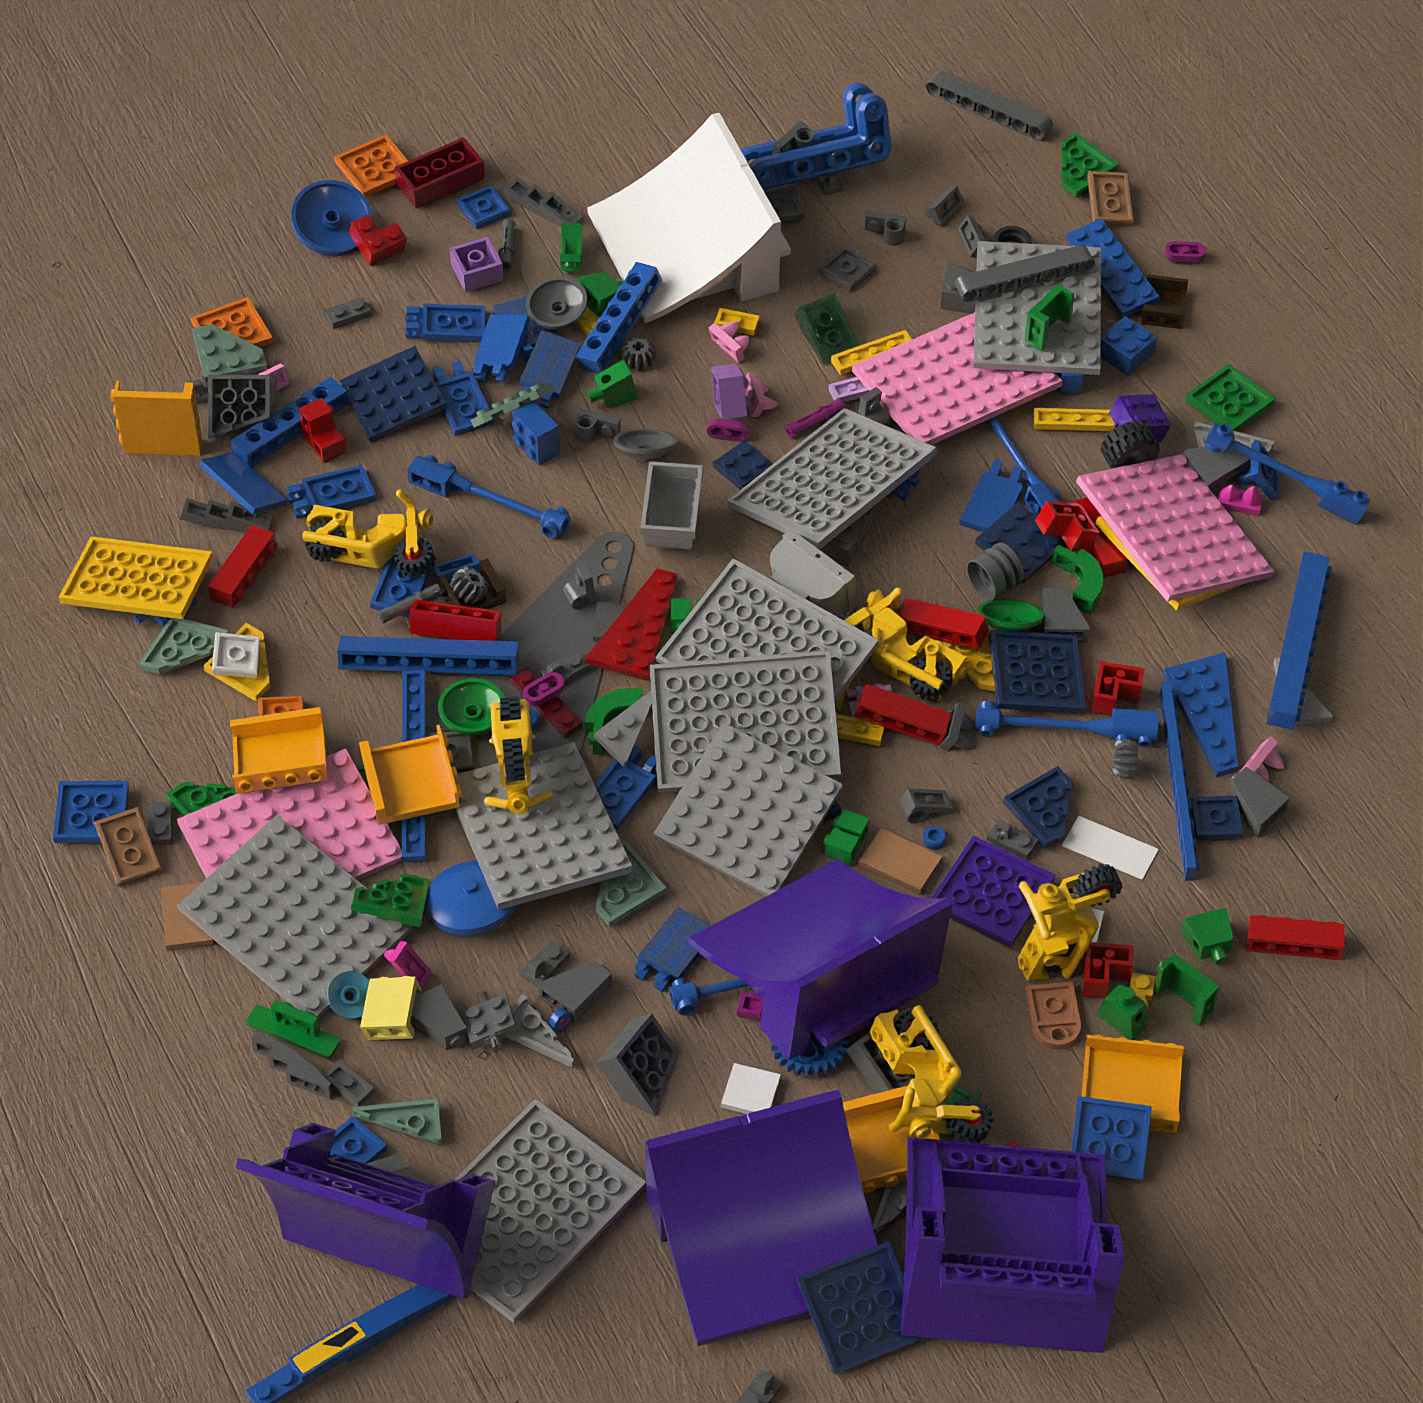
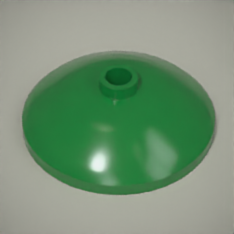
M1013 599L986 601L978 606L977 611L978 614L986 616L987 624L990 627L1001 631L1024 632L1038 626L1044 619V612L1038 606Z
M478 678L463 679L451 684L440 696L438 702L439 716L442 722L455 732L467 735L481 734L492 729L491 704L494 702H499L500 704V698H505L500 688L492 682Z

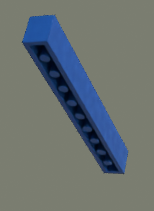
M1303 552L1266 722L1267 725L1293 730L1295 721L1300 722L1302 709L1298 708V705L1303 706L1306 693L1301 692V690L1307 688L1309 676H1306L1305 672L1310 673L1312 660H1309L1308 657H1313L1316 644H1313L1312 641L1317 640L1319 628H1315V625L1320 626L1322 612H1318V610H1323L1326 598L1321 595L1327 593L1329 582L1325 581V578H1330L1332 566H1328L1329 556Z

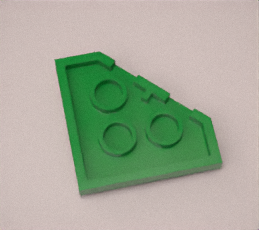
M1074 133L1062 141V188L1075 198L1089 190L1087 178L1089 171L1115 172L1118 170L1119 164L1079 134Z
M183 782L166 793V797L178 812L185 816L235 795L236 790L232 787H226V784L207 783V786L194 785V782Z
M403 874L399 876L398 880L391 881L386 879L374 883L371 888H356L350 910L361 914L377 916L385 920L401 922L409 926L420 927L430 879Z

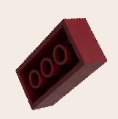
M464 137L394 167L396 186L415 209L485 178L484 160Z

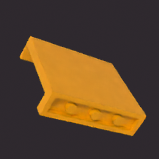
M116 380L115 389L111 390V402L115 403L113 412L114 416H117L116 428L117 431H120L119 443L123 445L124 453L201 456L203 435L194 383H185L183 393L121 391L120 381Z
M320 707L230 720L234 757V775H232L236 794L328 780L324 722Z
M436 725L438 735L370 749L368 740L359 742L378 825L460 807L459 798L463 797L460 783L455 784V780H458L456 768L450 765L453 763L451 750H446V747L449 746L446 733L441 732L440 725Z
M1098 1034L1087 1035L1081 1096L1152 1106L1149 1130L1177 1134L1180 1118L1179 1100L1184 1046L1174 1043H1154L1149 1040H1129L1124 1037L1111 1038Z
M907 1086L843 1102L850 1140L864 1194L871 1193L880 1187L886 1186L890 1188L898 1185L899 1182L907 1181L906 1144L907 1138L911 1137L910 1127H903L895 1133L889 1130V1125L896 1120L902 1108ZM932 1128L930 1129V1134L925 1137L927 1139L940 1140L938 1133L933 1132Z

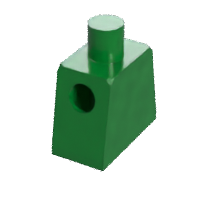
M602 272L577 277L576 281L586 291L588 298L587 307L595 315L599 316L604 313L608 303L613 299L624 280L619 279L615 281L608 273Z
M624 360L595 375L594 379L597 387L586 392L591 403L602 399L606 408L638 399L632 374Z
M1226 908L1183 919L1181 932L1198 958L1206 959L1213 957L1216 965H1223L1229 960L1226 953L1232 950L1233 934Z
M1118 985L1104 999L1097 1012V1016L1129 1040H1134L1147 1028L1146 1003L1137 997L1130 987Z

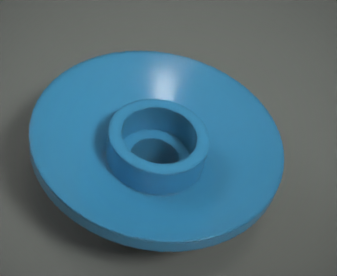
M354 971L342 972L335 976L327 990V999L332 1010L339 1016L347 1019L363 1016L369 980L364 975ZM346 992L351 994V1000L345 998Z

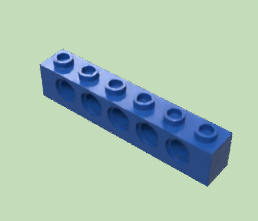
M635 262L632 269L629 270L627 277L619 286L613 299L608 303L602 316L599 317L597 324L592 332L589 333L585 343L578 350L576 358L582 369L595 373H600L607 369L662 282L657 267Z
M332 377L320 382L313 389L303 393L277 412L272 413L271 418L253 425L241 435L236 436L231 440L232 451L250 467H253L303 434L299 408L322 398L326 404L332 406L335 414L349 405L347 390Z

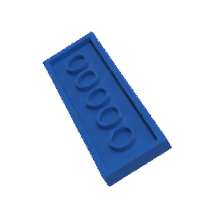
M1102 218L1066 234V240L1070 246L1101 247V288L1122 317H1127L1142 310L1144 304L1153 305L1160 302L1157 292Z

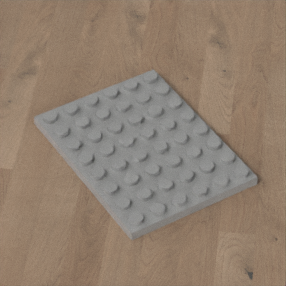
M978 241L976 272L1075 246ZM1087 247L1095 261V266L1086 273L975 301L973 368L1100 375L1101 247ZM1059 284L1074 293L1072 319L1069 324L1057 320L1048 329L1047 346L1040 351L1025 342L1027 314L1049 291Z
M844 408L728 499V506L783 533L792 529L817 549H821L935 457L937 449L932 445Z
M733 558L655 658L658 663L666 664L830 650L834 701L836 702L877 648L879 641Z
M830 650L650 665L658 792L680 791L723 722L830 778H841Z
M574 742L536 752L529 756L532 780L528 788L529 798L545 791H551L553 797L550 800L529 807L522 814H515L509 809L487 806L484 803L486 797L508 800L507 790L501 786L499 763L457 774L458 780H455V784L460 783L463 797L459 798L460 807L455 808L498 910L633 872L631 862Z
M279 815L270 820L177 905L180 912L283 999L299 1010L312 1012L318 1019L330 1008L327 990L335 976L346 971H354L365 975L384 957V953L387 950L393 949L412 931V925L409 926L401 922L385 920L377 916L361 914L350 910L355 889L359 887L367 888Z
M534 1099L454 1179L458 1180L473 1173L496 1181L470 1289L511 1322L515 1323L646 1188V1181L537 1099Z

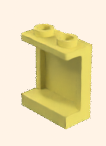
M403 976L399 978L381 977L370 979L360 1026L367 1040L413 1038L415 1030L410 1021L415 995L421 994L422 990L415 977Z

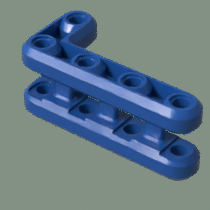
M853 83L845 89L843 94L845 124L813 131L812 146L792 149L791 151L773 155L774 143L778 141L775 140L746 147L741 152L747 162L754 159L749 164V167L763 190L880 163L889 157L892 148L886 102L879 95L873 93L867 85ZM861 95V98L855 102L856 97ZM876 144H879V147L873 151Z

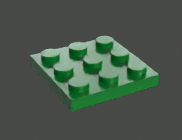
M1228 364L1187 393L1185 401L1212 422L1219 425L1226 423L1231 427L1232 431L1237 432L1274 405L1275 398L1232 365Z

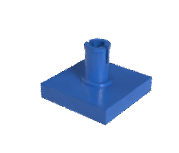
M1260 441L1251 443L1252 449L1273 458ZM1251 458V469L1239 473L1241 483L1246 485L1255 481L1270 500L1277 499L1279 497V471Z

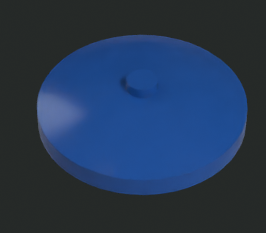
M324 180L307 186L297 195L292 206L291 224L297 238L310 250L323 255L340 256L358 249L349 234L351 222L368 214L373 220L369 202L355 187L341 181Z
M477 860L462 862L441 872L430 884L425 900L429 918L438 928L447 933L462 936L483 934L501 926L513 915L518 906L515 905L501 910L497 909Z

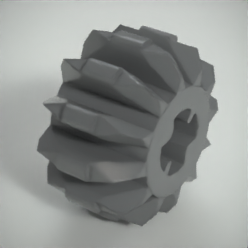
M640 335L638 339L631 337L629 341H624L621 349L622 360L625 361L629 369L635 367L637 371L639 368L646 370L648 366H653L656 357L655 345L653 342H649L648 337L641 339Z
M466 566L455 572L450 584L451 588H453V593L457 594L458 598H462L465 603L469 601L471 604L479 602L484 598L489 585L485 582L486 578L480 575V572H476L474 568L469 569Z
M1129 739L1117 740L1113 755L1114 776H1120V778L1134 777L1138 762V744L1136 741Z

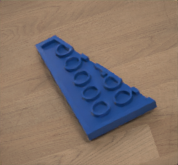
M1225 652L1164 669L1163 676L1166 682L1171 681V688L1176 691V701L1215 776L1219 777L1237 772L1238 760Z

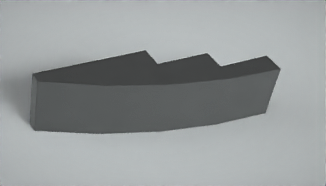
M518 177L504 189L503 193L536 215L561 226V223H578L583 217L582 214L552 191L547 194L535 184L530 187Z
M186 498L180 519L223 530L246 532L251 524L268 530L273 514L260 512L252 515L244 506L233 501L228 506L209 500L208 504Z
M255 1031L251 1038L253 1050L268 1056L270 1067L285 1072L287 1083L331 1100L333 1096L331 1083L311 1063L279 1041Z

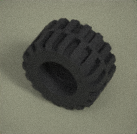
M1138 421L1127 422L1117 426L1116 429L1110 431L1109 435H1106L1100 448L1110 469L1153 461L1158 458L1160 453V446L1148 425Z

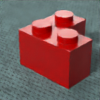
M369 214L351 222L349 234L369 266L405 250L407 238L397 222L381 230L377 228Z
M320 398L299 408L303 437L323 463L346 453L345 443H347L343 432H339L336 429L333 421L335 414L330 404H326Z
M1046 501L1035 519L1044 535L1062 536L1067 547L1075 552L1081 549L1088 552L1100 533L1080 503Z
M1100 661L1091 712L1112 716L1117 699L1139 702L1145 668Z
M1091 942L1084 954L1082 997L1105 999L1107 997L1109 979L1131 981L1134 945Z

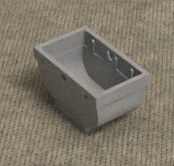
M649 462L640 535H643L646 547L691 550L692 542L696 535L703 465Z
M792 529L787 530L782 535L783 539L771 552L772 576H770V579L831 614H836L837 617L839 612H843V615L846 612H852L858 606L855 576Z

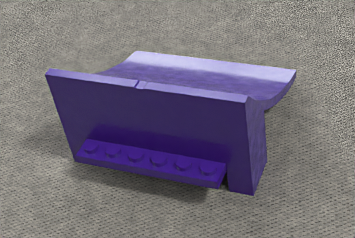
M837 858L689 937L688 944L717 966L743 979L763 1000L760 1029L790 1060L808 1050L811 1032L827 1048L873 1022L879 1014L891 1012L939 985L940 978L938 975L953 903L947 897L921 898L888 889L860 875Z
M839 1089L645 1141L647 1202L660 1241H668L697 1346L809 1316L795 1278L878 1246L857 1170Z
M316 1123L293 1130L290 1146L285 1148L283 1158L265 1165H258L247 1159H237L236 1169L249 1172L255 1176L270 1195L279 1218L282 1238L284 1240L363 1266L373 1267L379 1271L464 1299L468 1297L495 1180L472 1173L461 1179H452L434 1186L341 1155L329 1159L336 1130Z
M908 1137L906 1144V1245L901 1335L1103 1353L1124 1261L1119 1225L1107 1224L1104 1155Z

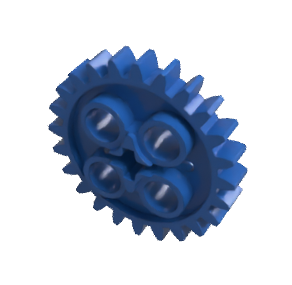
M811 1032L808 1050L788 1060L771 1041V1051H774V1059H779V1066L787 1064V1072L795 1069L796 1076L804 1072L805 1078H808L809 1073L812 1072L818 1078L819 1071L827 1075L828 1068L835 1071L836 1063L842 1064L843 1057L847 1056L846 1050L849 1046L848 1036L826 1048Z

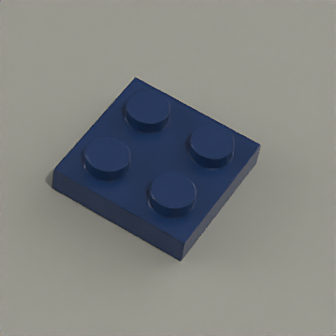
M745 440L713 462V468L740 490L773 465L772 462Z
M1237 796L1191 797L1196 840L1242 839L1243 830Z

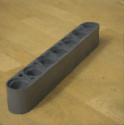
M941 70L936 71L925 85L927 92L932 96L1035 140L1043 139L1053 126L1052 119L1046 114Z
M1079 245L962 275L955 281V287L962 300L968 303L1086 273L1093 269L1095 261L1085 245Z

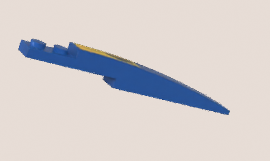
M418 1284L288 1358L289 1363L245 1390L246 1395L252 1403H278L342 1362L347 1361L349 1363L452 1299L455 1295Z

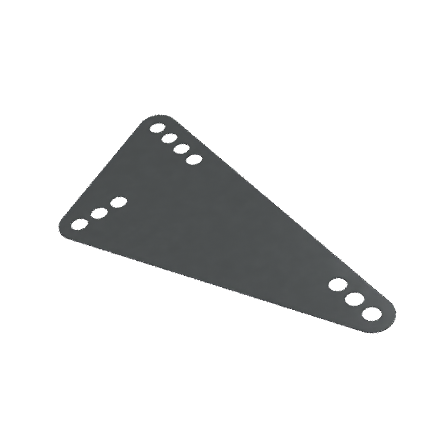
M608 532L601 535L501 634L498 641L518 642L519 663L517 672L528 666L540 678L541 670L576 650L584 658L597 644V641H593L597 602L619 604L633 552V543L627 535L620 532ZM610 542H618L622 548L617 553H610L606 550V545ZM606 558H613L617 561V566L614 569L607 570L602 567L601 563ZM584 561L593 578L596 604L575 610L569 603L563 588L568 582L575 579L574 574H577L576 564ZM601 575H609L613 578V582L609 586H601L597 583V579ZM590 665L589 671L565 683L564 690L557 695L583 722V727L567 738H564L533 706L529 705L530 709L537 712L539 719L538 726L532 730L533 735H535V739H532L533 753L574 742L581 754L585 738V719L587 712L594 703L602 672L601 667ZM462 673L453 682L469 678L484 679L492 682L500 688L505 698L518 697L519 709L520 700L524 699L523 695L510 683V677L513 675ZM439 696L425 710L426 728H432L437 733L436 725H440L441 732L453 731L442 722L439 716ZM492 729L481 734H475L479 738V743L472 747L474 769L499 763L498 758H496L495 745L489 742L492 739Z

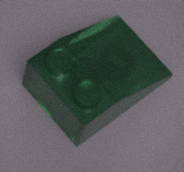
M836 293L800 306L796 310L794 316L802 334L822 364L830 362L832 355L860 346Z

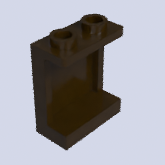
M1147 275V280L1159 295L1160 302L1153 305L1144 304L1141 324L1182 329L1188 279Z
M488 558L480 561L481 571H478L482 577L486 578L485 582L489 585L488 591L482 600L471 604L469 601L465 603L462 598H458L459 596L453 593V588L450 586L452 581H447L444 575L440 576V592H442V598H446L447 604L491 609L506 603V589Z

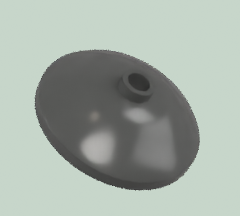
M551 277L539 282L531 289L526 299V310L530 319L538 326L547 329H561L574 324L583 316L587 308L588 298L584 287L578 281L569 277Z
M635 429L617 434L614 437V446L632 458L648 462L671 452L677 446L678 439L672 433L662 430Z

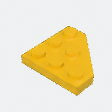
M245 623L235 634L260 637L257 678L212 674L213 657L204 665V671L257 702L258 698H261L271 687L264 633Z
M989 631L979 650L943 642L948 648L960 651L966 656L968 667L966 675L979 689L995 691Z

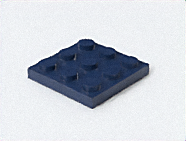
M1017 502L978 536L975 544L983 551L992 548L996 543L1008 545L1018 556L1023 566L1024 579L1022 583L1024 584L1053 558L1054 550L1058 545L1065 547L1066 543L1060 536L1044 535L1035 522L1037 517Z

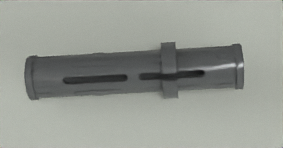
M505 219L502 222L501 246L498 249V254L503 265V271L512 268L515 222L512 219Z
M436 583L420 592L417 590L414 592V595L377 611L378 616L380 615V621L382 624H385L409 612L415 600L432 601L442 597L440 587Z

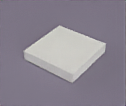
M216 632L212 674L257 678L260 637Z
M734 1063L721 1102V1108L748 1114L772 1107L781 1074Z

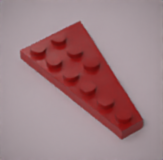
M657 568L585 657L584 663L648 681L650 665L654 663L678 574Z

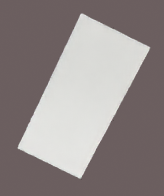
M1081 816L1077 817L1062 844L1063 847L1101 863L1109 864L1115 869L1139 879H1143L1159 850Z

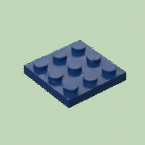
M59 781L53 831L54 843H101L94 822L127 811L129 782Z
M1078 1096L1071 1152L1104 1155L1106 1176L1143 1180L1152 1106Z

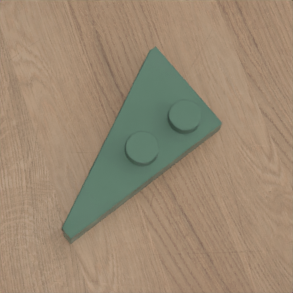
M438 1098L353 1107L354 1118L432 1143L442 1144Z

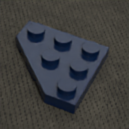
M1057 766L1003 798V803L1033 837L1039 839L1038 842L1044 849L1052 846L1064 837L1072 780Z

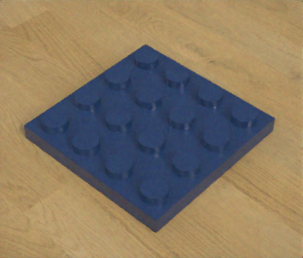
M416 346L339 380L341 386L347 390L348 400L371 443L448 408Z
M990 630L989 643L998 709L1085 713L1086 701L1077 635Z
M889 1241L795 1278L833 1375L926 1338L901 1335L904 1277Z

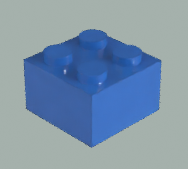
M1124 316L1101 335L1100 358L1129 376L1155 354L1157 336Z
M534 400L513 411V440L518 447L521 446L530 460L533 459L538 465H541L560 454L558 425Z

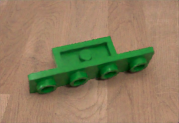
M275 1000L271 1009L257 1004L246 1020L247 1026L327 1059L332 1057L340 1044V1038L320 1030L318 1017L312 1012L299 1010L288 1002L282 1003Z

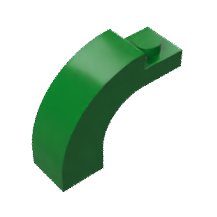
M561 223V271L582 270V223Z
M1058 545L1054 550L1052 564L1071 573L1080 581L1081 584L1074 591L1073 601L1079 610L1092 615L1101 599L1103 586L1102 569L1096 559L1087 551L1081 549L1076 554L1070 549Z
M642 688L614 690L601 696L592 704L585 719V736H589L588 745H593V754L602 755L603 748L594 738L595 733L642 698Z

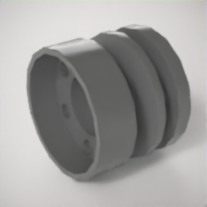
M996 543L992 548H988L983 554L975 556L966 563V572L971 585L980 596L987 600L997 598L1006 589L1013 588L1014 585L1021 583L1024 579L1023 566L1018 556L1004 543Z

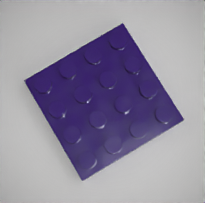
M973 835L932 898L947 897L953 903L950 918L1012 947L1033 914L1019 888V884L1022 881L1027 882L1034 894H1036L1042 884H1053L1055 874Z

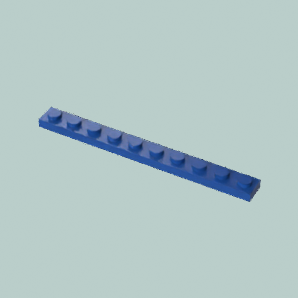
M425 670L402 671V742L426 737ZM426 815L402 820V862L426 861Z
M1171 681L1161 683L1160 704L1184 880L1194 881L1195 873L1200 869L1199 857H1195L1194 853L1197 851V840L1192 838L1194 820L1189 817V814L1192 812L1191 800H1187L1189 783L1184 781V777H1186V763H1182L1181 760L1184 757V747L1179 745L1181 727L1176 724L1179 720L1178 708H1174V704H1176V691L1172 690Z

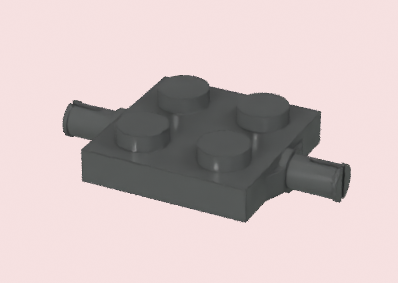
M481 991L482 995L480 992L477 994L479 1004L461 1011L470 1044L473 1049L486 1044H492L493 1051L499 1053L498 1048L500 1052L503 1050L501 1039L508 1034L518 1031L506 993L488 1000L487 992Z

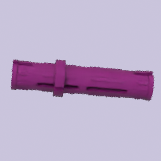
M837 399L826 406L818 407L813 413L786 425V434L789 438H793L821 422L829 421L831 417L845 408L843 402Z

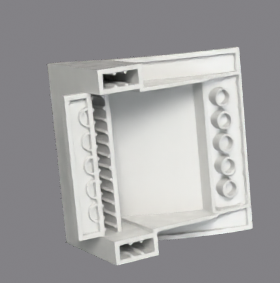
M720 113L712 114L677 151L645 176L611 197L588 207V215L622 280H625L635 262L655 266L660 273L662 282L641 313L645 324L666 315L690 300L734 288L741 302L779 291L780 257L791 255V248L781 232L779 217Z

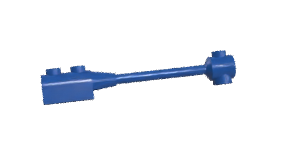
M999 415L982 422L983 424H991L1018 467L1023 468L1022 473L1028 486L1024 502L1031 513L1037 517L1046 501L1059 502L1060 493L1058 489H1051L1047 483L1031 471L998 421Z
M1214 423L1206 437V446L1211 452L1218 453L1221 450L1225 452L1233 448L1304 483L1307 488L1320 497L1317 506L1355 525L1368 507L1370 499L1367 498L1365 492L1361 490L1354 492L1348 489L1347 484L1343 481L1334 482L1310 475L1307 476L1236 441L1234 432L1231 431V427L1226 423L1220 425Z
M427 455L426 458L417 456L407 468L409 483L445 498L451 490L473 493L541 520V531L548 538L553 539L557 535L563 536L569 528L571 517L565 508L558 507L557 510L549 508L542 512L474 485L473 482L456 471L454 464L446 462L444 465H441L433 455Z
M983 701L976 708L975 730H980L982 736H992L993 731H998L1002 725L1088 730V732L1110 737L1111 739H1116V741L1123 739L1138 741V745L1141 747H1150L1152 742L1157 741L1158 712L1113 709L1111 718L1074 721L1003 716L995 702Z
M681 978L672 983L673 987H669V995L674 1011L678 1010L680 1015L686 1016L697 1010L701 997L749 985L739 978L698 988L693 982L687 983L685 979Z

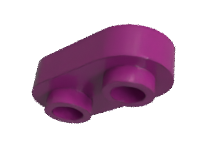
M1173 241L1169 242L1165 247V257L1173 262L1197 263L1203 261L1206 255L1205 246L1198 242Z
M720 418L710 420L706 430L707 434L714 439L736 442L746 441L750 431L748 425L741 421Z
M556 672L545 674L524 688L523 698L529 701L530 706H539L564 690L563 676Z

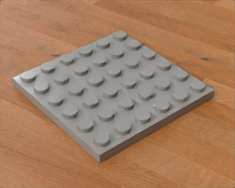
M723 722L653 835L658 840L758 893L768 896L783 887L841 792L843 784Z

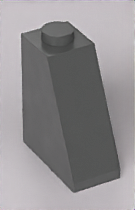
M1207 446L1184 451V458L1187 460V464L1198 474L1199 479H1202L1210 490H1213L1251 466V457L1233 448L1225 452L1221 450L1218 453L1211 452Z
M1043 587L1041 609L1044 612V619L1042 621L1043 633L1077 635L1078 643H1088L1089 625L1065 588Z
M1245 767L1240 773L1236 772L1230 779L1231 787L1229 794L1237 796L1239 810L1257 838L1287 811L1289 797L1248 767Z
M593 960L541 981L538 984L539 998L555 1010L560 1008L568 1010L572 1014V1022L576 1023L612 987V973L605 965H599Z
M442 985L415 996L410 1021L414 1029L445 1050L458 1047L468 1040L467 1028Z

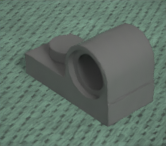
M799 121L774 143L773 155L791 151L792 149L812 146L814 132L804 122Z
M867 210L865 230L884 233L885 243L896 246L903 241L907 216Z
M875 387L860 397L858 414L887 426L890 423L888 413L880 406L882 391Z
M580 408L575 421L576 438L584 443L591 442L595 439L597 433L610 437H615L621 433L620 418Z
M584 561L576 564L577 574H574L575 579L568 582L563 588V592L575 610L596 604L593 578Z
M908 788L900 800L906 819L912 824L923 821L929 813L949 814L953 809L946 790Z

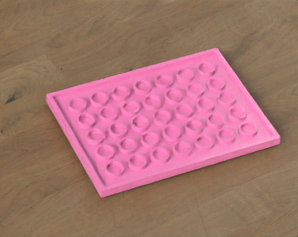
M975 312L852 366V372L869 391L875 387L882 391L881 405L908 436L929 445H933L1062 387L1061 378L1054 372L973 368Z
M1182 454L1079 475L1076 483L1167 602L1272 578L1274 570L1212 491L1205 485L1204 481L1199 479L1198 474L1187 464V460Z
M346 748L326 756L328 780L238 793L177 819L178 825L206 878L276 815H279L356 880L401 862L402 849L388 824L378 825L371 793Z

